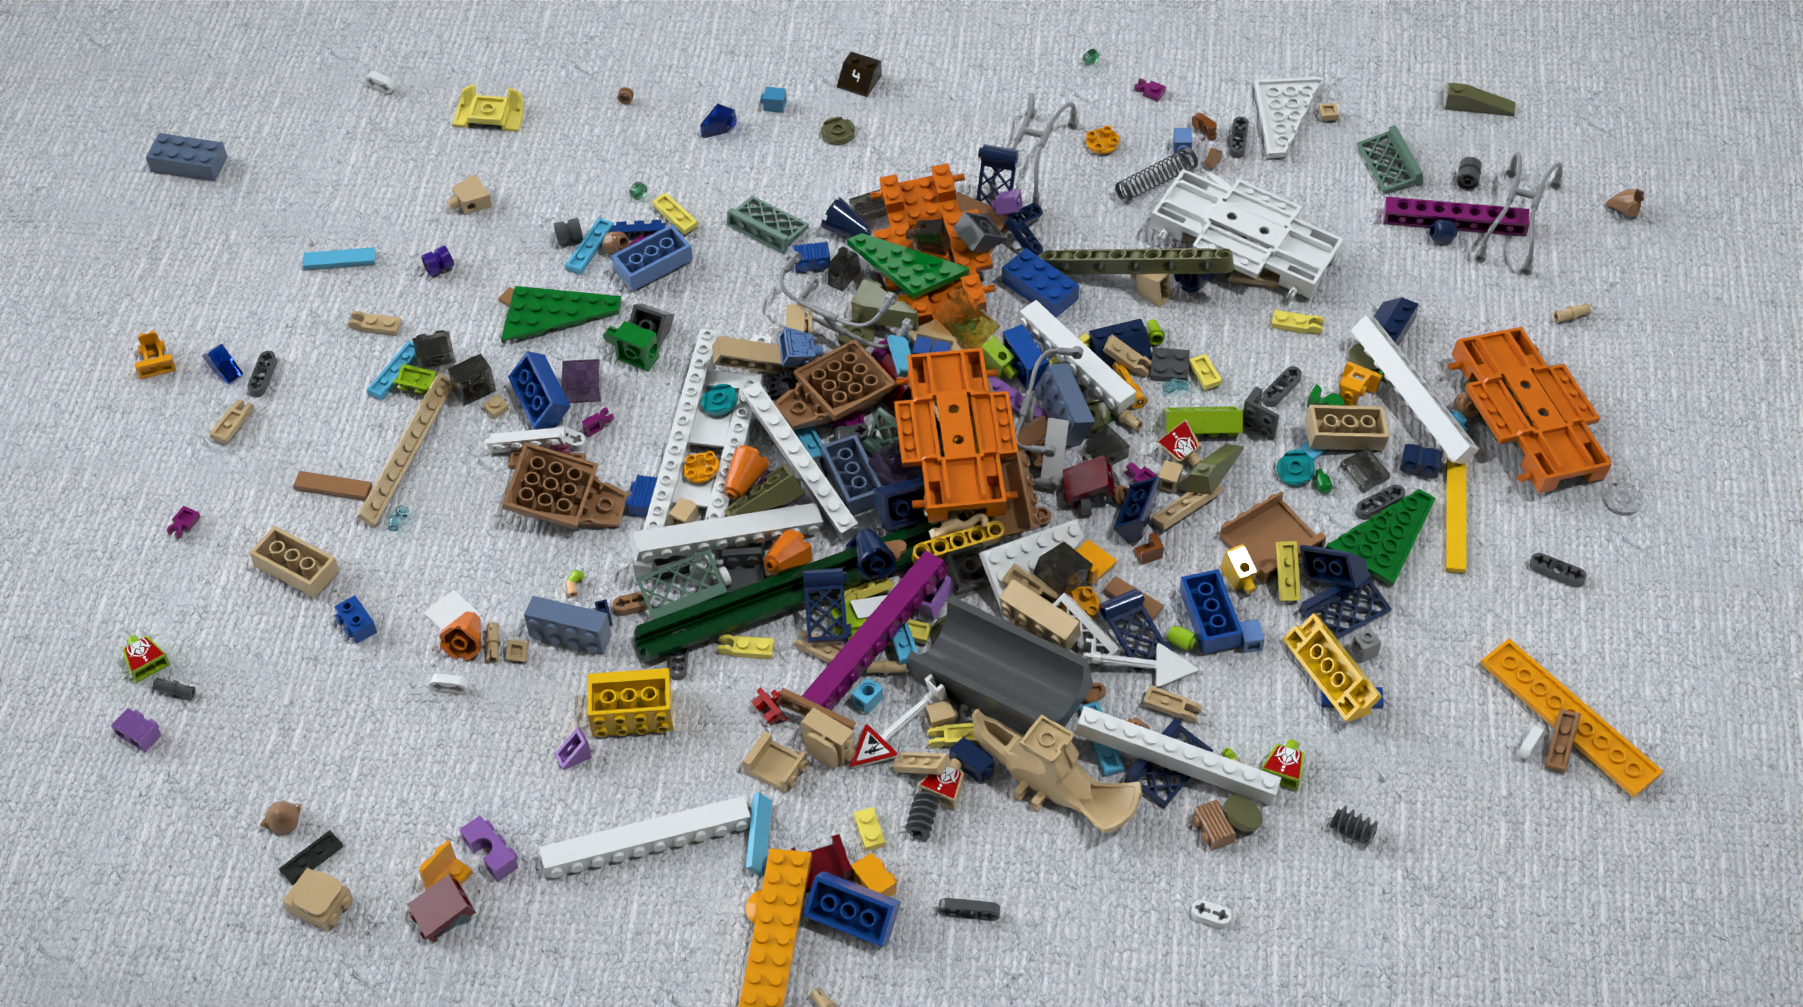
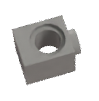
M1371 627L1353 635L1351 650L1361 663L1379 655L1381 641Z

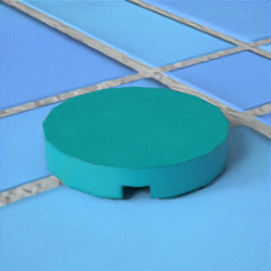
M729 384L714 385L708 393L705 392L703 394L701 405L707 414L720 416L728 413L736 406L738 394L735 388Z
M1301 450L1286 452L1278 460L1276 467L1280 480L1286 485L1293 487L1305 485L1313 478L1315 473L1313 458Z

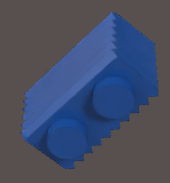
M827 241L792 246V251L801 254V260L794 264L795 272H807L813 269L824 270L831 266Z
M638 474L635 482L632 481L630 487L632 494L631 497L628 496L626 499V508H629L630 515L647 517L658 477L640 476Z

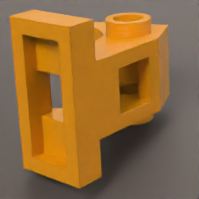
M153 330L149 331L148 334L140 333L138 336L140 342L138 350L140 356H144V360L135 362V368L140 380L177 371L172 355H164L163 351L166 350L164 340H160L157 333Z
M1348 361L1339 384V388H1341L1340 396L1344 399V405L1357 406L1360 396L1364 397L1367 391L1376 393L1383 375Z

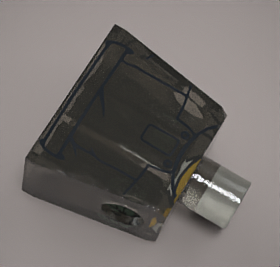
M919 220L914 230L907 229L906 239L914 240L918 250L939 255L947 254L951 240L943 220Z
M846 247L838 249V253L829 263V286L842 292L861 271L857 253Z
M1104 424L1087 440L1086 454L1082 459L1085 462L1105 455L1113 465L1129 457L1130 445L1112 428Z

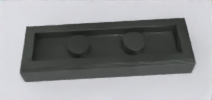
M329 830L281 866L279 871L291 885H294L307 868L314 870L344 846Z

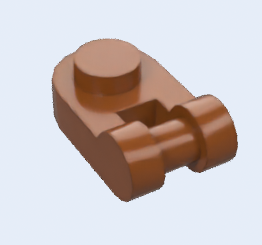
M1197 113L1192 117V126L1206 134L1208 140L1212 141L1217 138L1216 122L1202 113Z

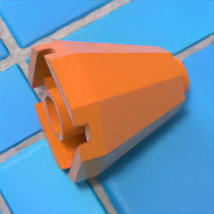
M788 529L775 540L764 558L765 567L769 572L774 574L784 573L812 561L811 545L809 542H804L803 538L805 537L802 533Z
M466 611L441 631L439 635L441 639L440 648L454 659L464 657L463 660L469 661L481 650L480 617L475 612Z

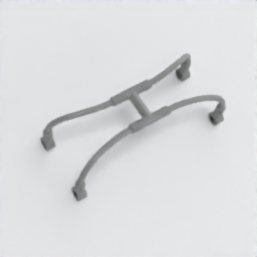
M1030 93L1028 108L1025 112L1026 117L1010 149H1016L1022 141L1024 134L1041 138L1034 163V193L1032 203L1038 204L1041 207L1042 203L1039 201L1040 194L1038 192V169L1041 151L1047 143L1054 127V122L1066 108L1071 107L1070 119L1067 123L1069 128L1076 129L1079 120L1077 119L1075 104L1068 102L1055 113L1044 132L1028 128L1030 119H1033L1037 112L1034 108V94ZM995 176L991 179V182L996 187ZM990 185L988 194L993 191ZM994 192L988 196L990 201H994L997 194Z
M1520 152L1514 153L1506 170L1508 177H1515L1506 199L1507 203L1480 244L1479 251H1477L1475 256L1477 262H1485L1487 258V241L1491 233L1508 211L1515 195L1533 199L1529 223V254L1526 256L1525 263L1521 268V273L1524 275L1532 273L1535 212L1539 207L1545 183L1557 167L1555 177L1550 185L1553 189L1561 187L1562 163H1555L1543 177L1537 191L1532 192L1518 188L1521 181L1522 157Z
M791 251L789 260L782 268L779 276V285L784 294L795 301L796 304H800L810 309L811 312L822 316L824 319L813 316V321L820 323L821 326L844 336H849L870 347L888 349V344H876L849 332L848 329L837 325L835 322L855 328L868 327L874 324L886 313L891 305L897 302L898 296L888 292L877 315L868 322L854 323L844 320L834 313L803 301L812 289L818 287V279L814 277L808 278L807 285L801 292L799 299L785 288L783 282L785 274L789 272L795 263L801 260L799 252ZM905 318L896 336L904 337L907 331L913 329L914 321Z
M1082 347L1049 349L1037 359L1015 429L1018 448L1030 451L1031 453L1044 454L1046 457H1053L1055 455L1056 447L1054 445L1026 446L1019 443L1018 436L1023 421L1024 428L1034 418L1035 406L1039 396L1035 393L1031 406L1030 402L1036 374L1042 360L1053 353L1081 359L1084 351ZM1081 379L1077 380L1081 392H1084L1087 386L1082 383ZM1057 477L1033 479L1035 485L1046 486L1051 490H1057L1060 485V480Z

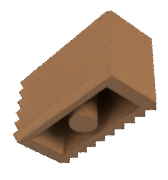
M1215 799L1194 808L1193 824L1201 830L1202 840L1205 845H1209L1211 850L1235 842L1236 833L1218 800Z

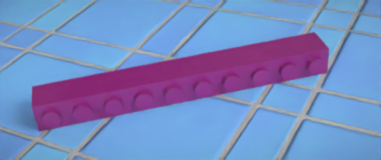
M925 551L804 692L802 697L832 711L840 698L846 695L851 685L857 682L863 671L872 664L874 658L884 650L885 645L890 639L896 636L897 631L909 620L912 613L921 606L923 600L933 592L940 580L945 578L948 569L944 560Z

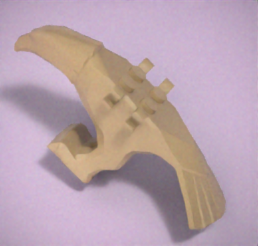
M979 709L973 712L972 719L974 722L975 738L1001 765L1007 768L1014 779L1020 782L1014 790L1016 793L1014 798L1022 801L1028 789L1031 788L1037 792L1031 800L1033 803L1032 809L1038 812L1047 798L1055 804L1072 808L1084 814L1103 833L1114 832L1119 827H1123L1136 814L1142 795V784L1140 782L1099 783L1088 775L1077 761L1079 751L1072 744L1073 732L1041 715L1023 736V734L1011 729L1000 721L985 716Z

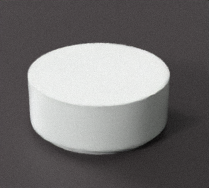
M726 567L718 568L725 587L731 585V577Z

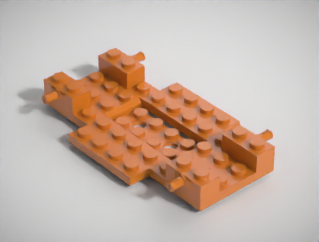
M948 163L931 166L932 176L898 182L896 174L880 177V191L870 193L871 200L882 198L890 224V228L873 231L874 237L915 250L909 229L916 230L914 237L916 238L915 241L919 252L950 261L946 242L941 240L944 239L943 234L942 236H935L932 242L925 241L924 235H929L927 234L928 231L933 232L934 235L937 232L942 233V226H932L931 229L925 226L927 231L925 230L923 233L920 225L923 226V222L926 221L934 222L938 226L939 223L943 222L948 233L947 236H949V244L954 262L970 269L969 275L960 277L956 281L915 299L907 294L908 303L906 304L918 312L919 326L941 317L944 324L987 315L985 293L996 292L994 284L983 286L980 282L979 274H977L979 271L993 269L990 252H971L967 248V244L958 238L956 231L953 229L964 212L977 214L979 212L978 209L960 212L956 199L955 182L965 180L964 173L953 175ZM884 275L888 291L900 289V287Z
M1522 327L1457 339L1451 354L1456 362L1448 363L1447 367L1449 371L1460 369L1468 381L1478 380L1467 383L1465 390L1499 444L1517 441L1525 454L1521 466L1526 473L1517 475L1519 482L1529 480L1533 483L1538 493L1555 490L1562 479L1584 475L1588 482L1605 479L1612 465L1610 462L1611 458L1605 454L1587 425L1598 423L1600 417L1564 363L1548 367L1539 354L1538 347L1534 346ZM1520 383H1524V384H1526V385H1529L1530 388H1529V389L1523 388V387L1520 385ZM1506 386H1507L1508 388H1511V390H1512L1513 393L1515 394V396H1514L1515 400L1518 401V402H1520V404H1521L1522 407L1524 408V409H1523V413H1522L1521 409L1519 408V406L1517 405V403L1515 402V400L1513 399V397H1512V395L1510 394V392L1508 391V389L1506 388ZM1541 410L1547 413L1548 416H1541L1538 411ZM1524 414L1527 415V416H1529V418H1530L1531 421L1533 422V423H1532V427H1531V425L1529 424V422H1528V420L1526 419V417L1524 416Z
M982 348L907 355V377L896 378V386L908 385L911 391V399L913 398V400L894 401L902 468L922 466L924 500L912 501L913 509L925 508L928 522L948 520V511L985 508L987 517L1006 515V500L1018 499L1017 491L1005 492L1000 458L1017 456L1018 446L1009 391L989 393L987 377H998V369L986 370ZM967 397H970L971 407L979 452L978 454H976L975 444ZM933 400H937L945 457H941ZM950 407H957L959 411L957 413H950L948 409ZM960 437L964 441L961 444H955L953 439Z

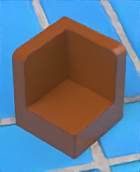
M1156 532L1149 534L1147 544L1134 548V552L1141 565L1163 558L1164 546Z

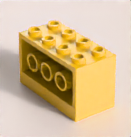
M669 668L588 674V719L592 737L674 731L673 689Z

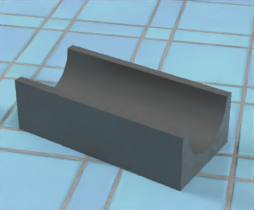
M950 596L946 601V619L935 643L922 655L911 651L907 656L915 681L927 687L925 678L931 674L937 687L940 684L944 686L948 698L960 704L963 703L970 709H979L985 716L998 720L1023 735L1027 733L1041 715L1046 716L1049 720L1065 728L1093 686L1088 660Z

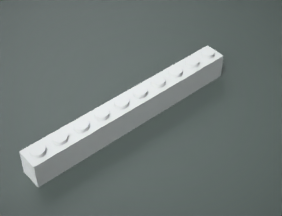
M1365 315L1351 329L1355 335L1354 339L1365 348L1364 352L1374 359V365L1384 372L1385 379L1395 386V392L1403 396L1406 400L1404 402L1406 406L1416 413L1415 417L1418 421L1424 423L1426 426L1425 430L1437 440L1436 444L1448 454L1447 458L1454 464L1464 465L1479 448L1376 318Z
M759 381L742 390L745 401L842 541L846 542L854 537L859 531L857 521Z
M810 503L634 531L629 543L635 561L648 562L652 559H667L671 556H685L694 552L701 553L708 549L722 550L731 546L740 547L749 543L758 544L767 540L775 541L788 529L800 532L803 535H813L819 532L823 520L817 504Z
M1086 706L1082 710L1074 732L1075 735L1267 805H1271L1281 781V777Z
M745 796L539 848L546 878H558L567 873H578L583 869L597 868L607 863L621 862L624 859L641 857L651 852H661L666 848L674 846L681 847L686 843L700 842L706 838L724 836L734 831H744L750 828L751 819Z

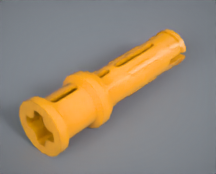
M1118 361L1114 362L1112 367L1115 372L1136 391L1135 403L1132 404V407L1134 409L1144 407L1148 399L1141 393V387L1135 384L1125 366Z

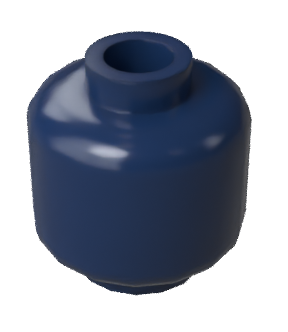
M1437 220L1429 229V235L1434 242L1445 244L1451 243L1458 232L1455 224L1449 220Z

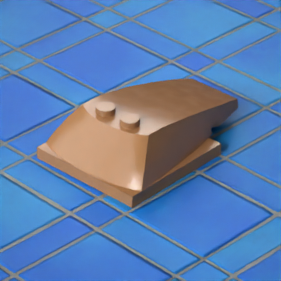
M854 339L794 370L793 375L799 381L796 383V388L784 393L774 404L792 429H801L822 425L859 413L879 402L892 390L896 389L897 386L893 378Z
M525 442L502 508L522 516L555 523L577 530L578 526L619 527L629 493L610 483L600 482L599 477L595 476L598 463Z

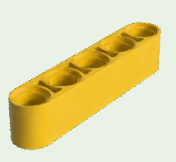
M999 521L988 522L986 527H983L981 524L918 543L913 548L912 561L915 564L920 558L916 555L919 551H928L943 560L996 544L1002 539L1004 526ZM995 529L999 534L993 535L990 530ZM978 535L981 540L976 541L971 536ZM958 540L962 542L963 545L956 546L954 545L953 541ZM941 546L944 548V551L938 552L934 547Z

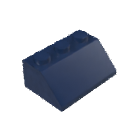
M1400 297L1383 302L1374 315V318H1376L1397 346H1399L1416 319L1419 304Z
M1141 318L1089 331L1090 350L1111 369H1113L1112 365L1116 360L1103 352L1105 344L1111 335L1117 337L1141 354V356H1145L1149 360L1152 359L1147 330Z
M923 476L873 488L874 506L885 531L928 521V517H925L923 511L925 508L913 509L912 501L924 500Z
M1159 476L1129 486L1113 528L1127 543L1140 540L1145 534L1146 526L1150 521V516L1159 494Z
M1308 545L1299 546L1307 580L1357 588L1369 577L1366 560L1351 552Z

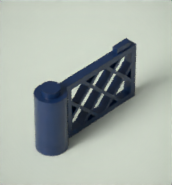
M984 144L983 147L979 148L978 158H981L977 197L974 199L981 202L985 199L992 206L988 196L994 192L998 196V189L1004 185L1009 191L1014 189L1019 150ZM985 166L992 167L995 171V174L990 178L984 173ZM1003 170L1012 171L1011 178L1007 181L1000 174ZM996 175L1003 182L997 188L990 181ZM988 182L993 191L986 195L982 190V185Z
M842 568L804 570L803 580L808 644L848 641V637L852 636L851 624H847L844 583H847V571L843 572ZM840 591V597L836 601L828 597L831 592ZM817 593L821 598L814 603L809 599V594ZM824 599L832 604L827 611L819 607ZM835 607L842 612L837 619L829 614ZM815 609L823 614L817 621L810 616ZM825 617L834 622L828 629L820 624ZM837 625L843 629V635H834L830 631ZM816 627L824 632L820 637H812L811 632Z
M1132 589L1100 603V613L1103 619L1109 623L1127 657L1135 658L1137 653L1148 657L1147 660L1150 658L1156 660V655L1151 653L1153 647L1158 643L1173 652L1168 640L1164 642L1144 607L1143 602L1145 598L1141 591ZM1141 612L1145 618L1144 624L1133 621V616ZM1119 621L1128 623L1127 630L1118 629L1115 623ZM1130 625L1142 628L1140 636L1129 633ZM1144 629L1153 632V641L1142 637ZM1127 637L1138 640L1136 648L1127 646L1125 642ZM1140 641L1151 645L1149 653L1138 649ZM1133 667L1134 670L1136 671V673L1139 672V671H1141V670L1146 669V668Z

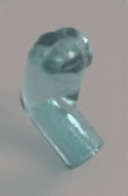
M1172 378L1164 383L1163 389L1167 393H1172L1177 389L1188 390L1190 381Z
M400 505L390 514L388 525L390 531L398 530L399 518L401 516L407 517L409 514L408 507Z

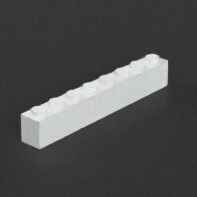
M1037 300L1020 310L1019 324H1023L1031 332L1033 338L1039 340L1044 345L1046 350L1059 349V347L1073 348L1075 346L1083 348L1084 351L1081 359H1074L1072 356L1059 355L1058 353L1053 354L1060 363H1068L1072 373L1078 376L1085 386L1092 389L1098 398L1105 401L1110 409L1119 414L1135 403L1136 391Z

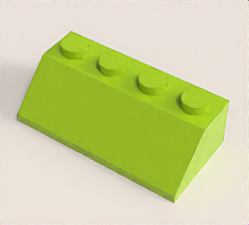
M1239 406L1164 407L1166 433H1169L1185 419L1190 424L1196 437H1200L1202 433H1208V436L1211 437L1219 436V433H1226V436H1238V433H1243V410Z

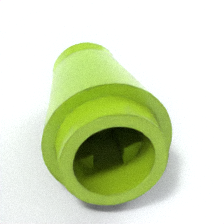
M1149 320L1147 322L1149 343L1160 345L1164 341L1165 334L1157 320Z

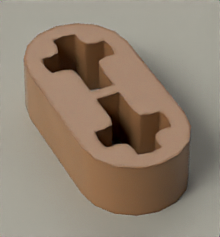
M641 592L619 596L613 601L614 612L619 616L639 613L648 609Z

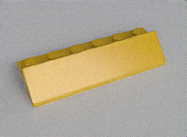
M1313 613L1300 627L1295 625L1282 638L1346 722L1372 713L1370 709L1382 698V695L1317 614Z

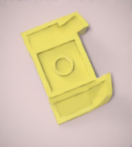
M476 84L465 87L462 90L452 126L469 128L470 123L501 125L504 131L519 132L524 115L523 96L519 91L511 87L508 88V97L477 95Z

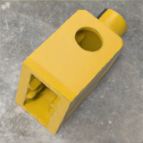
M1244 544L1226 550L1220 568L1235 590L1244 588L1247 594L1255 592L1257 587L1253 581L1257 570Z

